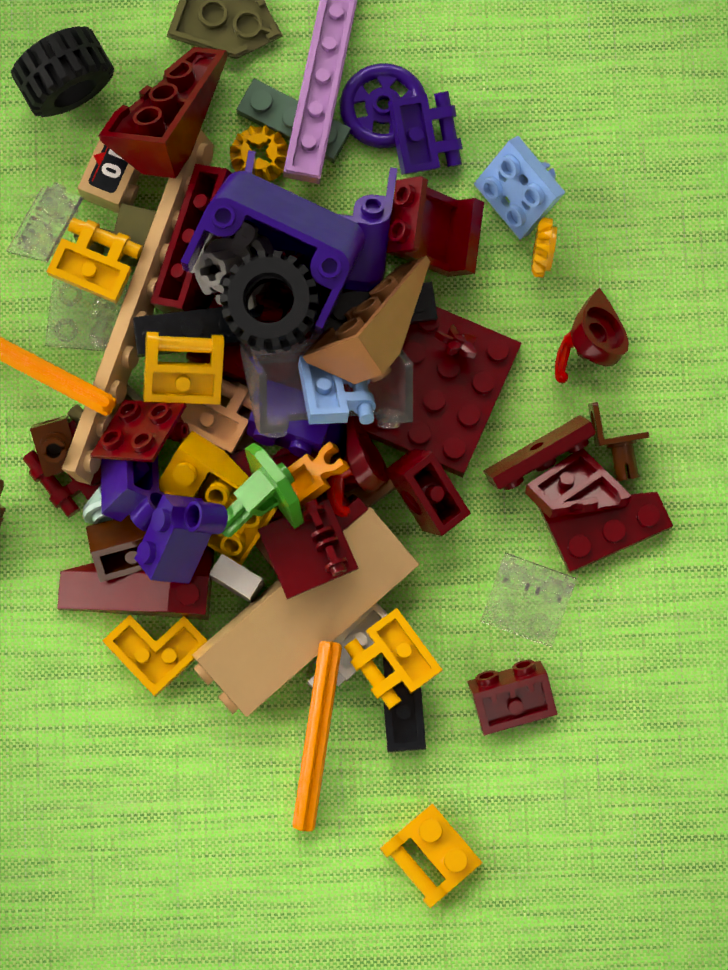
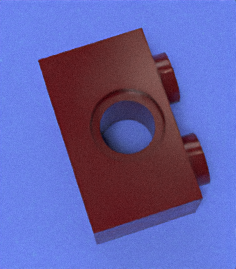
M414 448L385 470L422 531L443 536L471 514L432 451Z

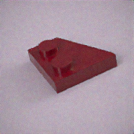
M584 448L574 452L526 485L525 494L549 518L625 507L629 504L632 496Z

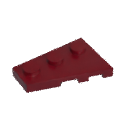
M658 492L631 494L630 502L625 507L549 518L539 508L568 573L570 574L671 529L673 524Z

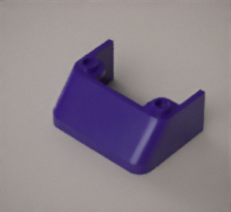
M248 150L245 171L255 175L256 151ZM390 167L386 196L373 194L362 196L354 204L353 216L338 214L357 223L365 235L364 248L344 289L371 291L384 279L397 168ZM246 216L245 220L259 228L258 234L266 236L274 250L295 251L294 255L298 252L304 254L302 265H305L310 270V263L316 248ZM252 247V253L255 252L256 256H258L257 250Z
M237 171L230 174L216 192L201 217L181 259L183 270L191 273L210 233L217 237H230L240 230L246 216L251 217L316 248L310 263L311 275L315 282L331 290L315 324V332L320 335L323 334L364 248L365 235L362 228L357 223L252 173Z

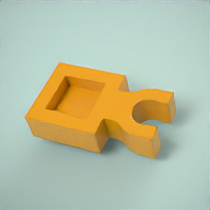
M331 441L320 449L315 459L305 454L288 467L295 481L291 486L299 499L301 509L303 504L316 499L331 487L326 480L332 475L342 474L350 468L347 462L341 458L334 464H330L331 457L340 451L337 445Z

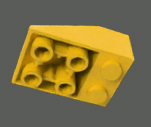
M191 431L178 447L159 479V490L170 495L202 498L204 502L219 503L227 509L237 499L233 493L249 477L224 450L196 432ZM276 506L263 516L253 515L231 537H226L222 533L212 534L207 546L242 566L260 537L258 529L269 523L278 507Z

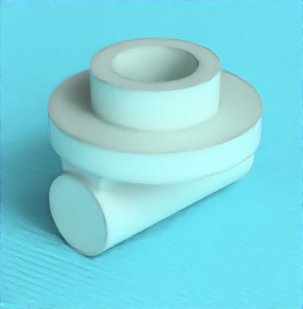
M101 485L83 507L82 515L86 523L98 524L113 520L102 514Z

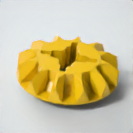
M250 125L247 130L237 133L236 139L232 146H230V159L235 172L245 171L248 150L252 151L250 145L260 149L268 144L266 156L271 163L261 158L256 159L255 175L269 182L278 178L284 171L288 152V144L280 132L271 130L267 125L263 127H253Z
M543 217L537 226L531 265L534 277L544 278L545 271H551L557 238V227L553 226L552 218Z

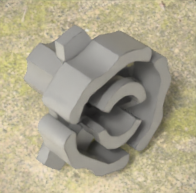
M245 220L240 230L235 234V237L218 239L219 237L211 233L209 234L191 273H195L196 280L205 295L218 292L223 294V281L225 278L229 279L231 275L230 269L233 265H241L243 263L242 258L248 254L251 258L256 256L255 252L252 253L251 251L252 247L257 251L266 250L267 254L274 253L270 240L266 236L258 234L259 228L253 223ZM274 281L263 283L252 292L248 302L249 311L258 306L256 295L266 293ZM218 294L215 300L219 305H222L220 303V294Z

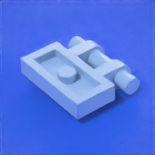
M303 355L299 356L298 368L309 424L347 423L349 411H354L358 414L361 424H370L374 421L373 411L376 408L374 395L368 389L370 379L353 384L306 363L302 357ZM344 384L352 387L353 392H345Z

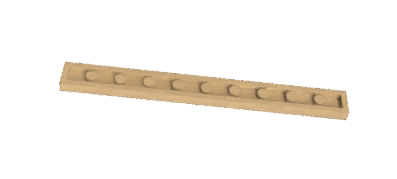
M201 129L193 151L176 178L168 179L93 382L94 386L111 394L116 399V406L111 414L106 416L87 406L84 407L65 458L62 470L78 482L91 484L94 473L100 468L101 459L91 458L90 455L116 414L119 404L125 399L127 382L131 371L139 361L133 317L153 314L155 306L150 301L195 164L208 166L212 161L214 145Z

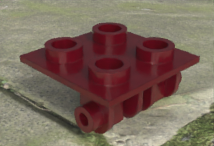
M123 400L92 451L91 458L154 462L167 439L181 441L188 436L189 425L184 423L181 418L182 413L187 407L186 403Z
M315 499L303 504V510L301 511L304 523L296 529L293 528L286 517L258 529L287 600L359 569L329 499L319 503Z

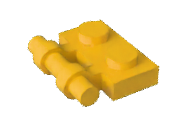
M73 217L68 231L79 235L78 240L75 244L66 239H61L46 271L48 276L117 304L132 272L131 266L120 261L124 255L138 259L143 246L130 241L131 237L120 232L115 235L101 229L99 223L89 219L84 222ZM96 242L110 248L107 256L90 250L91 244Z
M398 608L366 630V633L374 643L370 647L364 649L357 638L344 647L352 658L350 661L356 671H362L373 686L371 692L377 699L381 698L389 710L402 701L393 689L399 683L403 682L412 694L442 672L440 665ZM380 654L384 656L394 670L386 678L373 662Z

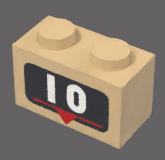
M99 139L77 189L82 199L119 214L121 203L133 205L139 191V186L136 183L141 173L104 145Z

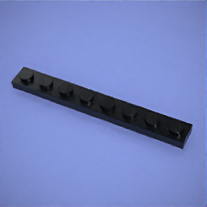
M432 282L423 283L410 325L438 319ZM370 291L342 292L324 332L328 328H334L336 331L342 324L347 322L348 320L344 314L352 307H357L365 300L372 298L369 294ZM258 304L257 307L250 310L251 315L255 319L260 317L264 306ZM223 307L133 317L137 357H145L146 332H159V336L211 338L212 334L224 335V347L246 345V343L243 344L229 328L221 311ZM315 330L311 333L312 336H320ZM158 351V355L180 353L170 351Z

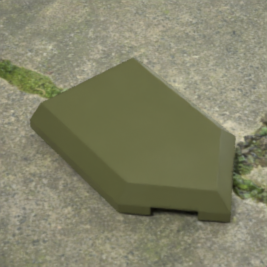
M179 0L167 33L168 38L196 47L226 50L228 57L234 59L240 58L283 37L264 0Z

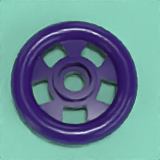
M388 63L369 65L356 72L346 83L340 98L341 118L344 125L351 128L350 134L361 143L374 148L396 147L390 111L389 108L380 109L377 106L378 101L382 99L391 101L425 95L426 93L420 81L403 67ZM377 79L381 87L374 89L368 94L363 86L369 81ZM396 81L408 89L403 97H400L395 90L390 88ZM365 102L368 116L357 118L354 104ZM373 123H389V133L380 134L373 132Z

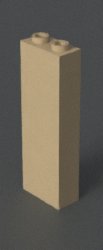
M366 505L368 510L343 531L359 568L358 570L288 600L278 579L192 654L199 663L193 669L208 686L214 681L221 688L223 693L218 698L232 714L239 709L248 717L318 655L319 643L321 641H334L419 566V563L371 507Z

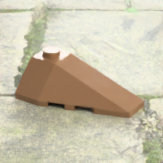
M428 257L418 258L402 264L393 270L369 292L372 298L365 300L357 307H352L344 314L348 320L347 322L342 324L336 331L334 328H328L319 336L302 356L306 363L353 384L369 379L372 382H377L386 377L392 370L391 364L401 353L430 264Z

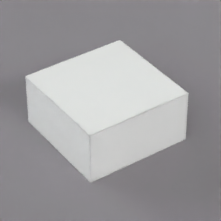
M221 554L209 573L213 581L249 603H252L257 598L265 585L263 578L224 554Z

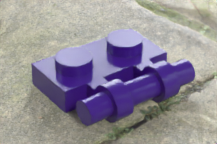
M448 91L434 94L436 108L429 109L427 94L394 99L388 102L401 175L440 168L438 157L440 153H445L447 167L462 165L459 150H462L463 147L461 138H457L453 119L457 117L455 105H451ZM439 120L443 141L436 142L432 121Z

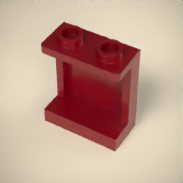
M422 176L396 180L386 253L409 262L427 256L430 260L428 269L447 277L475 274L484 202L476 198L457 200L428 188V179Z

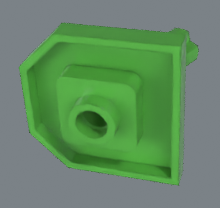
M252 443L245 448L252 475L233 493L237 499L226 509L228 520L226 528L222 532L226 537H231L253 515L263 516L276 506L294 529L304 523L299 499L291 486L295 482L292 474L282 462L276 465L262 447Z

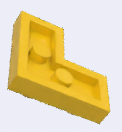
M129 615L102 641L156 697L195 660L192 654L208 640L183 616L161 638L155 641Z

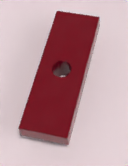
M579 415L483 470L488 481L497 489H513L524 481L523 476L535 469L539 472L552 467L557 462L556 457L567 451L574 453L589 444L588 439L593 437L596 431L589 420Z

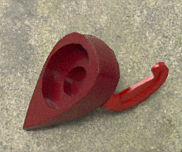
M600 288L587 299L575 317L572 330L564 336L555 360V378L559 383L563 384L568 380V373L565 370L571 348L575 347L578 356L582 359H588L602 366L615 365L628 351L629 341L625 328Z
M349 411L348 422L345 423L347 434L341 459L346 461L350 468L342 474L330 476L327 480L331 486L327 490L328 499L335 514L343 518L348 517L351 512L348 506H343L344 484L359 485L366 492L373 493L389 480L385 472L387 467L381 454L351 411Z

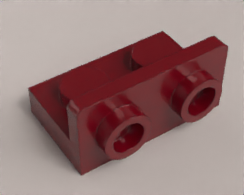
M523 660L515 663L511 669L500 672L494 670L479 673L475 677L476 679L468 681L484 736L558 715L548 674L541 661Z

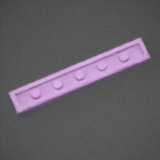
M320 0L283 171V177L320 184L358 0Z

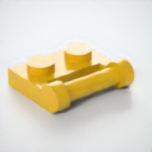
M146 332L144 402L220 405L224 335L212 334L211 338L159 336V332ZM158 351L210 353V364L158 361Z
M433 803L380 848L387 858L391 856L421 891L425 896L422 900L429 908L434 906L483 863ZM410 838L445 878L439 886L432 882L402 846Z

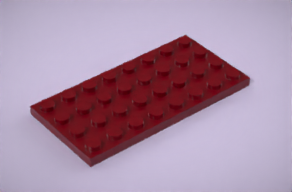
M270 287L266 293L256 295L257 303L263 297L271 299L273 289ZM344 289L343 292H350V291H357V290ZM220 292L215 293L209 308L222 307L215 300L216 295L221 294ZM436 307L437 320L409 325L401 353L390 366L391 372L377 382L370 380L368 389L375 399L376 408L373 411L375 419L370 424L361 425L371 439L401 452L408 453L414 448L432 451L444 470L463 478L520 349L521 342ZM453 324L459 333H467L477 337L473 345L477 352L475 358H465L459 353H456L455 356H450L446 352L448 344L434 337L436 331L448 334V330ZM312 336L300 345L297 342L291 346V350L285 352L283 349L276 350V353H267L266 350L262 349L259 352L252 349L248 344L224 347L222 375L257 390L261 389L265 380L303 393L298 368L299 356L304 355L319 336ZM187 352L186 359L195 363L210 364V353ZM344 384L345 392H353L352 387ZM351 411L356 417V419L359 421L358 414H356L354 411Z

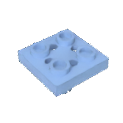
M516 136L506 143L474 182V185L520 240L533 231L539 224V221L546 216L566 192L556 182L555 170L553 168L549 171L546 170L550 167V164L540 162L521 138Z

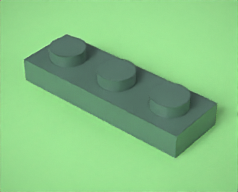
M254 78L236 110L238 115L262 127L267 125L271 130L280 132L283 138L290 141L298 100ZM335 119L332 121L325 159L332 163L336 161L351 130L350 127Z

